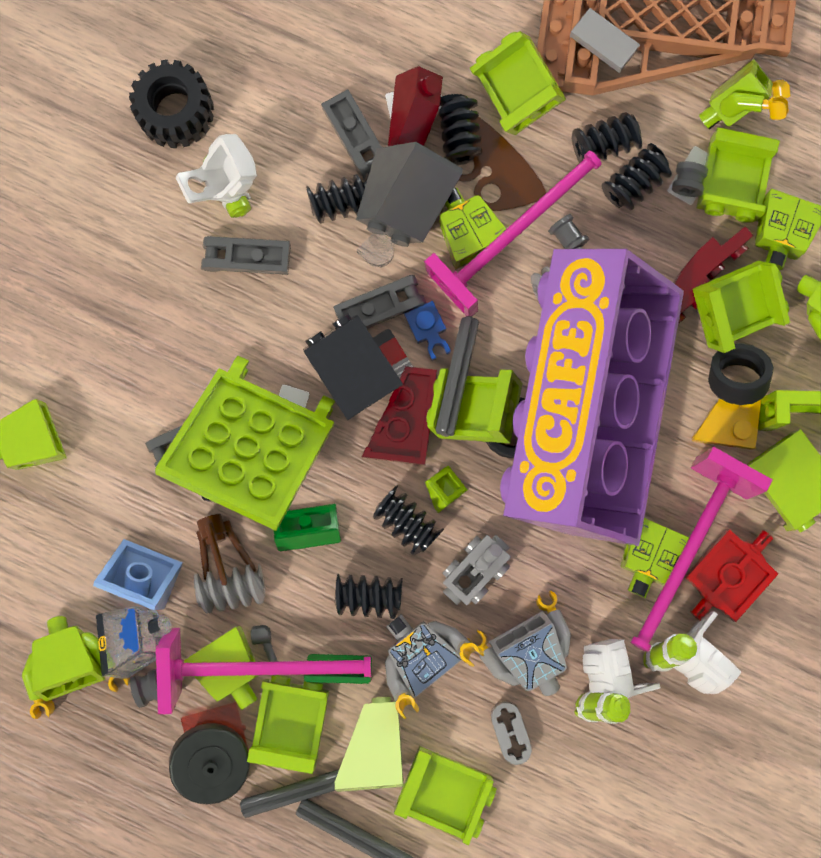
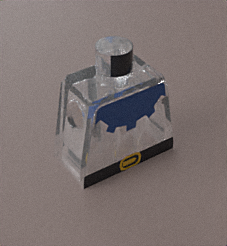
M138 606L96 615L102 676L127 679L156 660V647L162 636L171 632L172 625L169 618L164 614L159 615L156 610Z

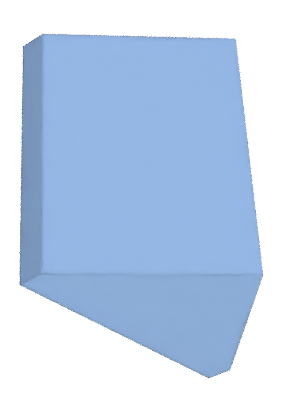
M123 539L95 579L93 586L154 611L165 609L183 562Z

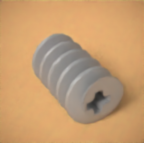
M260 564L258 565L257 573L253 572L250 565H246L244 575L240 574L237 567H233L232 577H228L226 574V586L221 584L220 578L215 580L211 571L207 572L206 582H202L199 574H194L196 600L199 607H202L206 614L212 613L214 604L218 611H224L227 602L232 609L238 608L240 600L245 607L250 606L252 597L258 605L264 602L265 584Z

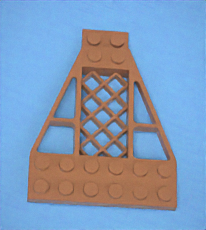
M544 0L537 43L538 52L562 92L593 96L752 59L755 53L787 57L791 50L796 0H724L726 3L717 10L709 0H692L687 5H684L681 0H670L678 11L669 18L659 8L667 0H643L647 7L638 14L629 5L628 2L630 0H615L616 3L606 9L607 0ZM698 4L708 13V16L700 22L689 11ZM589 8L640 44L639 50L642 52L639 74L604 82L596 81L599 58L570 37L572 29ZM619 8H622L630 18L621 26L611 16ZM727 10L725 21L720 14ZM650 12L661 23L651 31L641 20ZM681 16L692 27L682 35L672 24ZM712 20L722 31L714 39L703 28ZM633 24H635L639 31H632L627 29L631 27ZM665 28L671 36L657 33ZM696 32L701 40L690 39L689 37ZM649 51L704 58L647 71Z

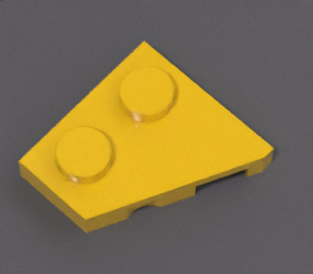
M719 398L706 415L707 417L699 429L692 436V441L749 450L756 449L761 400L753 404L736 405Z

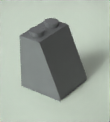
M417 142L377 148L356 220L367 225L366 229L372 233L385 234L391 237V242L396 245L408 247L409 243H423L460 179L463 168Z

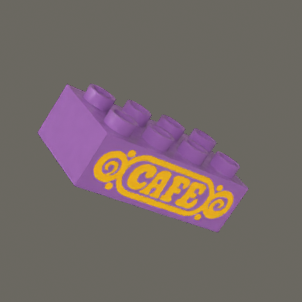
M628 249L553 250L550 271L542 275L538 284V300L542 313L538 334L530 339L526 348L525 361L530 372L526 398L517 405L514 412L513 429L518 440L513 465L509 466L502 476L500 493L505 503L503 516L568 535L639 546L684 291Z

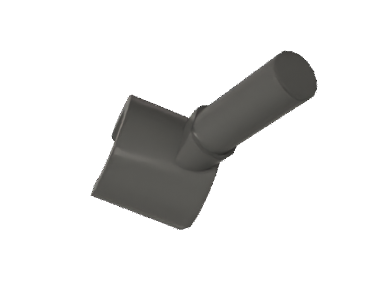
M266 625L253 626L251 629L252 644H263L269 662L277 661L271 644L270 628Z

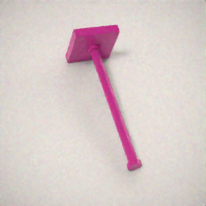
M589 150L584 155L585 159L458 273L456 271L452 273L435 253L424 261L427 274L465 316H473L478 312V300L466 288L468 286L466 282L593 168L598 169L602 163L595 153Z
M715 447L697 456L691 466L692 470L716 482L717 486L638 636H633L630 642L643 651L649 652L652 647L649 643L729 490L747 500L766 492L773 479Z
M167 628L156 647L158 714H172L182 692L184 676L364 674V677H371V657H364V660L184 663V660L181 659L180 628Z

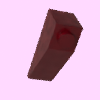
M420 66L396 75L388 146L417 142L422 146L425 145L440 107L443 76Z

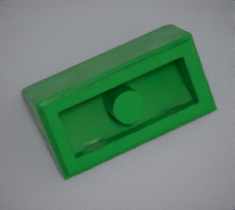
M336 504L287 511L277 531L274 530V541L277 550L282 552L340 543L341 536Z
M310 654L307 657V661L364 660V657L371 656ZM372 657L371 677H364V674L304 675V681L369 684L372 680Z

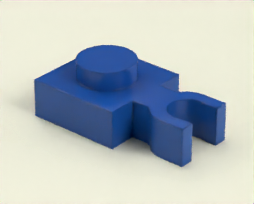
M433 301L404 314L417 344L427 341L428 354L431 361L436 360V356L433 353L435 346H442L446 355L451 353L447 342L439 336V334L446 331V327Z

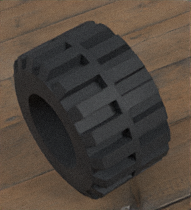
M161 60V65L156 66L155 63L148 65L149 71L141 70L138 74L140 80H134L131 85L134 92L129 93V100L132 103L130 105L131 112L147 137L152 141L155 139L156 143L163 147L167 142L170 148H177L178 143H181L183 147L190 146L188 141L192 139L195 142L201 139L199 134L201 132L207 133L210 129L207 122H212L214 117L211 111L214 110V104L200 73H195L194 68L189 64L183 67L182 62L174 60L173 64H169L168 60ZM171 94L188 96L185 107L179 113L170 116L157 113L158 105L165 97Z

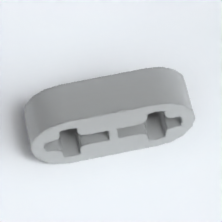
M508 701L499 702L491 711V721L501 752L505 760L510 764L521 765L527 762L532 752L521 713L513 703ZM506 708L509 713H515V716L510 718L512 730L507 731L503 721L497 722V717L501 716V709ZM515 735L519 745L525 744V748L521 750L520 757H515L514 753H507V749L512 747L509 736Z

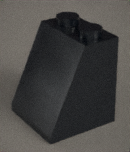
M347 313L332 323L334 329L324 335L322 331H319L305 340L308 346L303 348V352L346 419L349 420L402 386L403 383L359 316L355 315L351 318Z

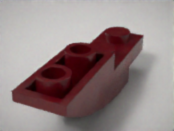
M746 226L722 246L712 237L680 271L673 282L684 291L678 324L686 318L683 314L690 306L695 310L697 309L693 288L710 282V280L720 274L725 269L722 263L729 257L735 261L749 249L746 243L754 235Z

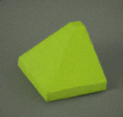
M449 465L425 482L437 513L441 512L468 490Z

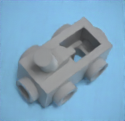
M485 535L483 539L476 536L464 549L468 555L462 562L459 563L455 559L442 573L446 577L442 583L447 587L443 593L456 605L461 601L466 605L472 601L476 605L489 591L485 585L492 577L498 581L511 567L506 563L511 558L506 552L510 547L497 535L492 539L488 535ZM466 575L471 579V584L468 588H462L459 585L460 577Z

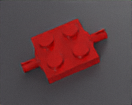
M728 529L694 565L684 578L698 590L702 597L701 601L690 611L696 619L701 621L713 607L721 610L733 622L738 621L779 574L766 562L761 554L765 547L773 540L771 535L767 536L768 533L762 530L758 537L750 544L742 541Z

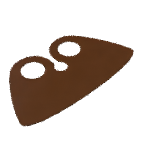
M479 117L471 121L480 124V130L472 134L481 136V142L473 145V147H480L483 152L481 155L474 157L473 171L466 175L462 174L459 181L467 182L474 180L481 174L483 167H490L492 170L491 175L483 177L477 182L474 196L479 195L482 198V188L487 184L498 186L501 191L500 198L493 203L485 201L492 211L525 206L542 198L546 194V190L536 173L523 157L483 119Z

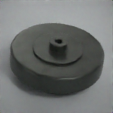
M217 723L201 724L182 734L175 742L169 757L170 778L177 792L191 802L206 805L223 802L235 795L244 785L250 769V763L247 762L248 749L243 738L232 728Z

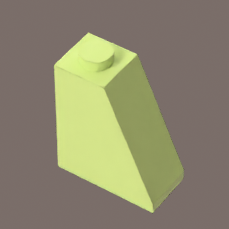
M391 697L372 698V703L364 704L334 782L337 792L404 787L399 713L395 707L396 702H391Z

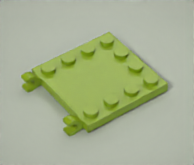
M237 356L228 372L220 368L217 370L156 466L155 474L277 531L333 429L334 421L330 420L329 417L333 412L332 407L335 400L323 395L315 412L310 411L244 380L248 372L246 367L249 360Z

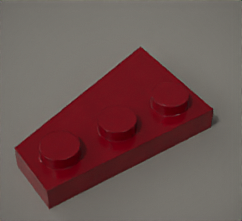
M405 366L400 376L403 385L393 391L389 403L374 430L375 432L362 454V458L426 466L430 429L427 426V412L431 408L434 398L433 387L437 379V370Z

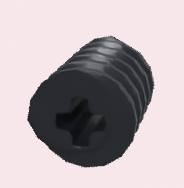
M462 94L442 96L439 114L442 118L440 121L441 129L443 130L442 140L445 142L443 144V152L446 154L444 158L456 165L470 163L475 156H479L483 152L482 148L473 147V145L481 142V136L472 134L480 130V124L471 122L479 118V112L470 110L478 106V101Z
M627 112L621 113L619 118L615 116L609 117L607 123L600 120L597 121L595 127L592 124L585 125L583 131L580 128L572 131V145L579 163L585 159L584 155L589 150L598 154L602 161H607L608 150H610L614 157H618V147L620 146L625 153H630V143L632 142L638 150L642 149L640 126L635 116Z
M650 143L647 149L641 150L638 153V157L630 159L628 165L622 166L619 173H614L610 176V182H603L601 187L607 199L618 208L625 206L627 209L633 210L632 198L642 202L644 197L641 190L647 194L653 193L650 183L661 186L663 181L660 174L670 178L672 172L664 153L656 145Z
M368 172L365 173L364 182H362L358 174L353 175L352 185L349 184L345 177L341 178L340 188L337 187L333 180H330L327 191L321 183H317L316 193L314 194L309 186H306L312 214L320 224L324 223L325 213L328 214L332 221L336 220L338 210L344 218L348 217L349 208H352L356 215L358 214L368 180Z
M397 485L377 505L373 518L378 520L385 516L382 527L387 529L394 525L395 527L392 532L394 538L404 534L401 545L405 547L413 543L414 545L410 553L414 556L424 552L444 529L433 532L436 521L433 519L424 523L423 520L426 516L424 510L414 514L417 503L412 502L405 505L404 503L408 496L406 493L396 497Z
M338 573L335 587V606L338 615H343L346 607L349 606L351 616H356L359 608L362 607L364 617H369L372 609L375 608L377 618H382L385 610L388 609L390 619H395L401 608L403 578H400L397 586L394 587L391 577H387L384 586H381L378 576H374L371 585H368L365 575H361L358 584H355L352 574H348L345 583H342Z

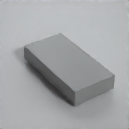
M591 8L588 9L570 33L571 38L619 73L640 47L639 43Z

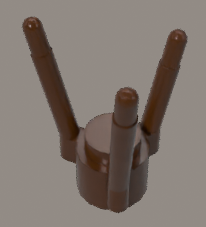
M214 514L197 521L199 531L196 534L200 545L204 580H206L207 572H209L207 546H211L221 584L223 586L227 585L225 569L217 544L226 540L224 534H227L244 563L250 565L253 572L256 571L251 558L235 535L230 520L223 522L221 514Z

